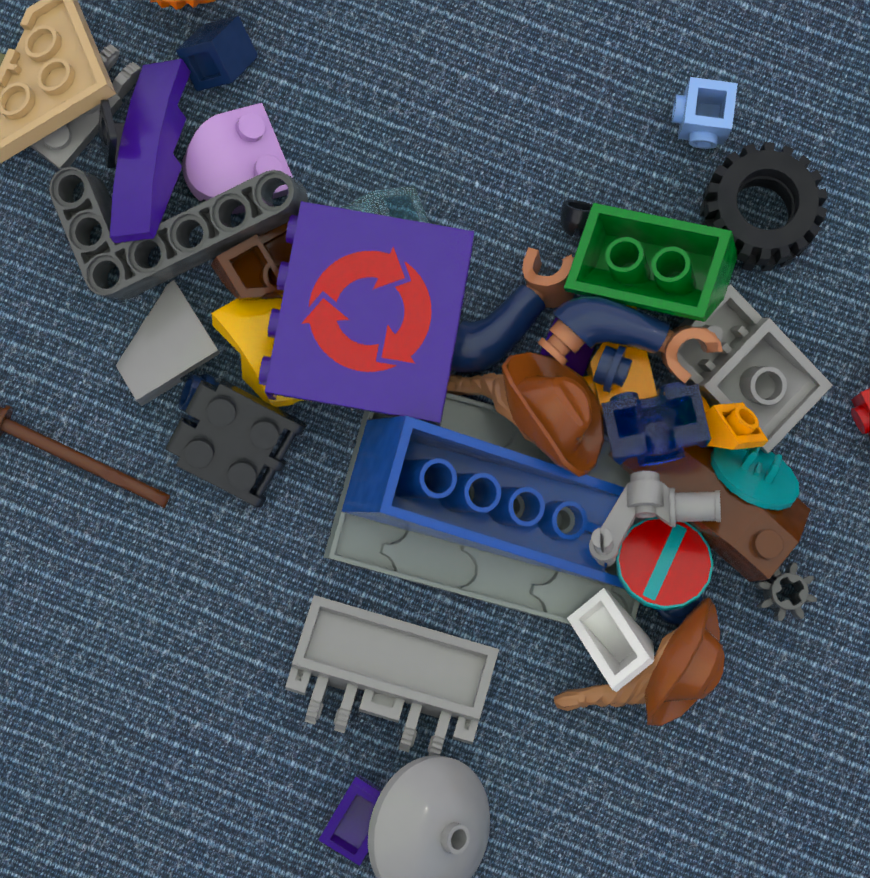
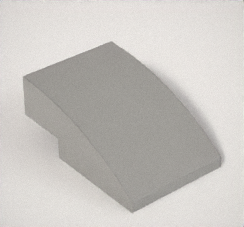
M731 284L728 285L724 300L705 322L686 318L678 326L704 327L715 333L720 340L723 352L713 353L703 352L701 345L694 338L682 343L677 353L678 362L692 375L686 384L691 389H696L698 394L705 398L710 407L718 404L743 402L756 415L759 427L769 440L763 447H760L764 453H769L833 386L770 318H762ZM658 351L656 354L662 359L661 352Z

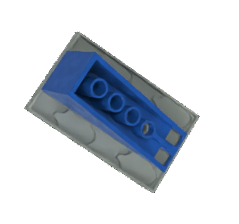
M447 393L441 427L410 416L397 417L364 411L356 439L357 442L354 446L343 485L344 488L341 492L323 558L571 625L567 618L603 588L612 594L634 621L640 602L628 594L620 582L616 562L611 566H608L607 563L601 566L591 556L589 549L593 531L602 527L627 483L630 482V474L608 455L620 439L604 435L605 440L596 466L588 474L578 477L556 465L534 443L525 440L518 427L499 414L495 406ZM636 517L631 527L645 518Z

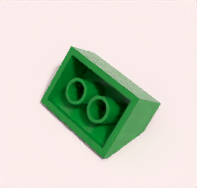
M593 203L564 286L565 292L583 296L602 297L629 306L705 322L724 300L738 257L733 233L731 230Z

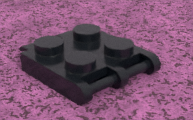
M221 379L217 387L201 380L185 410L188 415L199 420L198 424L185 417H181L165 449L179 457L176 464L179 468L253 506L261 508L266 501V497L263 494L276 471L283 470L286 464L283 458L296 434L302 435L307 425L298 418ZM284 428L288 429L276 453L271 452ZM263 466H268L256 489H253L252 486L255 484Z

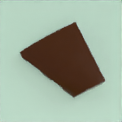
M288 222L260 236L256 234L216 256L213 260L211 267L226 288L238 300L283 297L284 291L277 290V278L281 262L290 261L293 244L286 243Z

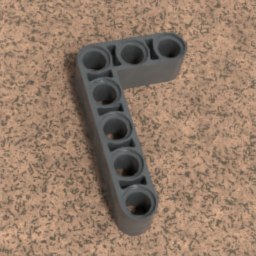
M66 167L54 174L49 187L52 202L85 283L97 295L122 301L133 298L199 266L256 234L260 236L287 223L291 215L298 216L301 201H308L307 190L301 182L282 171L270 170L160 223L154 239L114 243L110 238L112 200L101 179L81 169ZM83 182L84 193L78 201L74 202L73 191L76 185ZM286 184L289 191L288 197L283 204L275 207L272 200L273 193L279 186ZM244 205L246 211L245 219L240 225L233 227L230 220L231 214L235 208ZM97 224H100L102 229L101 237L98 242L92 245L90 240L91 231ZM201 225L203 238L200 244L192 248L189 242L190 233L194 228ZM159 246L161 250L160 261L151 268L148 263L149 253L153 248ZM117 266L120 273L119 280L116 285L110 288L107 281L108 274L112 268Z

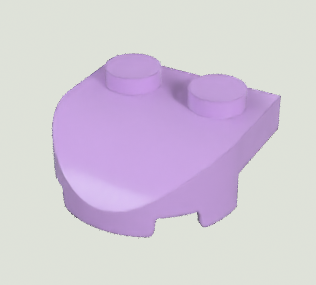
M262 103L220 113L206 120L192 137L182 162L185 182L191 193L199 201L203 199L207 201L270 170L282 171L293 178ZM286 184L279 186L273 193L272 199L288 195V186ZM244 205L235 208L232 214L246 212Z

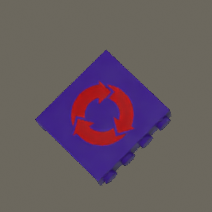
M301 201L298 216L291 215L287 225L286 243L293 244L290 261H282L278 272L277 290L284 291L281 308H273L269 319L268 337L275 338L271 357L263 356L260 366L259 384L266 385L264 392L268 399L276 400L278 395L397 417L410 416L441 427L472 255L474 231Z

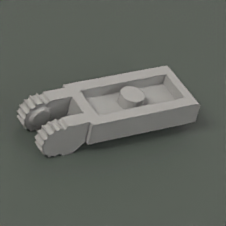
M111 44L100 51V56L107 72L115 65L120 55V51ZM134 62L126 65L112 83L116 92L114 96L108 99L112 116L123 104L122 99L139 78L142 68ZM100 104L32 144L30 147L59 170L69 167L99 132Z

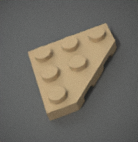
M40 0L27 8L20 25L24 28L23 34L15 50L8 48L0 66V164L99 105L101 100H107L116 94L78 0Z

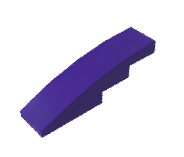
M183 59L142 66L130 100L119 145L110 223V238L114 243L154 239L178 179L182 165L176 159L173 152L186 122V117L179 109L178 103L191 73Z

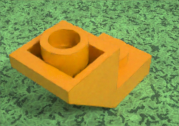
M696 389L664 391L654 402L678 441L730 450L763 447L769 441L759 427L758 418L743 402L718 404L710 408L708 402L703 396L698 394Z

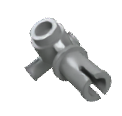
M637 471L630 474V482L627 483L602 527L597 528L592 533L589 543L591 556L601 566H604V563H607L608 566L614 564L619 548L636 517L645 519L657 517L670 527H676V522H721L720 490H715L714 492L675 493V488H669L660 481V474L657 472Z

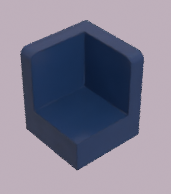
M239 15L202 25L176 49L179 58L183 59L191 71L189 77L196 91L233 83L257 58V52Z

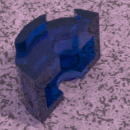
M675 382L660 387L657 390L658 396L654 398L639 399L638 393L625 392L611 397L610 402L601 403L612 456L616 463L622 464L626 459L637 457L639 466L663 464L684 458V447L694 445L706 447L711 440L699 384L686 386L683 382Z

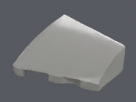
M175 280L166 285L116 364L126 385L141 406L181 383V377L220 354Z

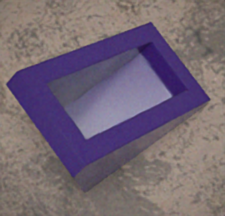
M358 774L318 840L360 866L368 853V830L373 808L383 789Z

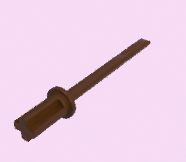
M6 405L4 408L0 406V437L4 432L148 501L163 508L166 507L170 498L169 494L11 420L13 407L10 405Z

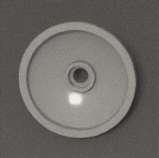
M430 755L411 761L391 777L375 803L368 830L369 859L376 878H472L486 851L490 832L488 798L480 779L473 770L456 759Z

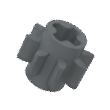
M795 562L788 564L785 574H781L778 568L767 582H757L754 585L757 589L763 590L764 600L759 602L757 605L758 609L767 607L774 609V621L776 622L783 621L787 610H790L792 616L797 620L803 619L804 612L801 606L804 603L817 602V598L814 595L808 594V584L815 579L814 576L802 578L797 575L798 567ZM791 583L795 589L789 595L791 602L789 600L779 601L776 593L781 591V584Z

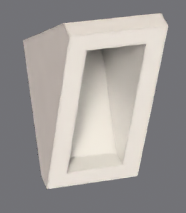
M605 588L601 589L567 618L609 686L615 692L619 691L655 661L653 641Z

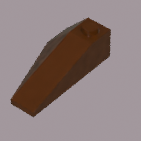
M638 418L608 455L629 474L637 471H654L659 473L660 481L669 488H675V493L714 492L715 490H720L721 522L702 521L687 523L699 530L709 546L749 582L770 579L799 543L811 509L799 498L794 501L791 507L782 510L763 509L744 501L729 491L717 478L711 466L712 449L700 444L678 441L673 432Z

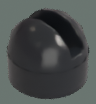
M566 200L563 202L560 215L561 226L568 235L573 236L575 229L578 228L580 237L582 236L593 204L577 200Z

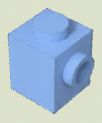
M690 77L684 94H676L673 105L672 123L680 124L678 139L689 140V145L701 149L716 148L717 144L724 145L733 126L738 83Z

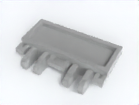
M314 595L292 661L285 690L305 695L311 675L318 677L305 718V722L314 725L321 717L324 707L323 701L328 686L345 690L341 706L337 709L334 719V731L341 733L346 731L358 689L364 691L359 712L399 723L404 703L411 704L399 750L409 752L410 748L413 747L417 735V723L420 713L439 718L435 734L431 736L427 751L429 753L428 756H440L451 716L458 718L452 739L473 744L499 649Z

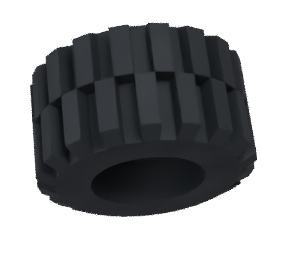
M764 142L760 150H756L753 143L744 146L739 155L734 151L726 157L723 165L719 164L703 194L704 200L700 206V216L705 217V221L702 225L732 231L738 256L737 259L743 261L741 269L752 271L755 265H761V272L772 271L776 264H779L781 268L790 264L813 241L821 229L819 227L825 219L827 209L823 208L822 205L827 200L826 188L818 189L817 187L823 178L818 170L812 173L808 171L807 167L811 161L803 155L798 161L791 156L794 149L786 145L781 152L774 151L775 143ZM761 186L773 190L783 199L787 207L788 221L786 225L773 230L760 229L751 225L739 211L737 205L738 193L745 188Z

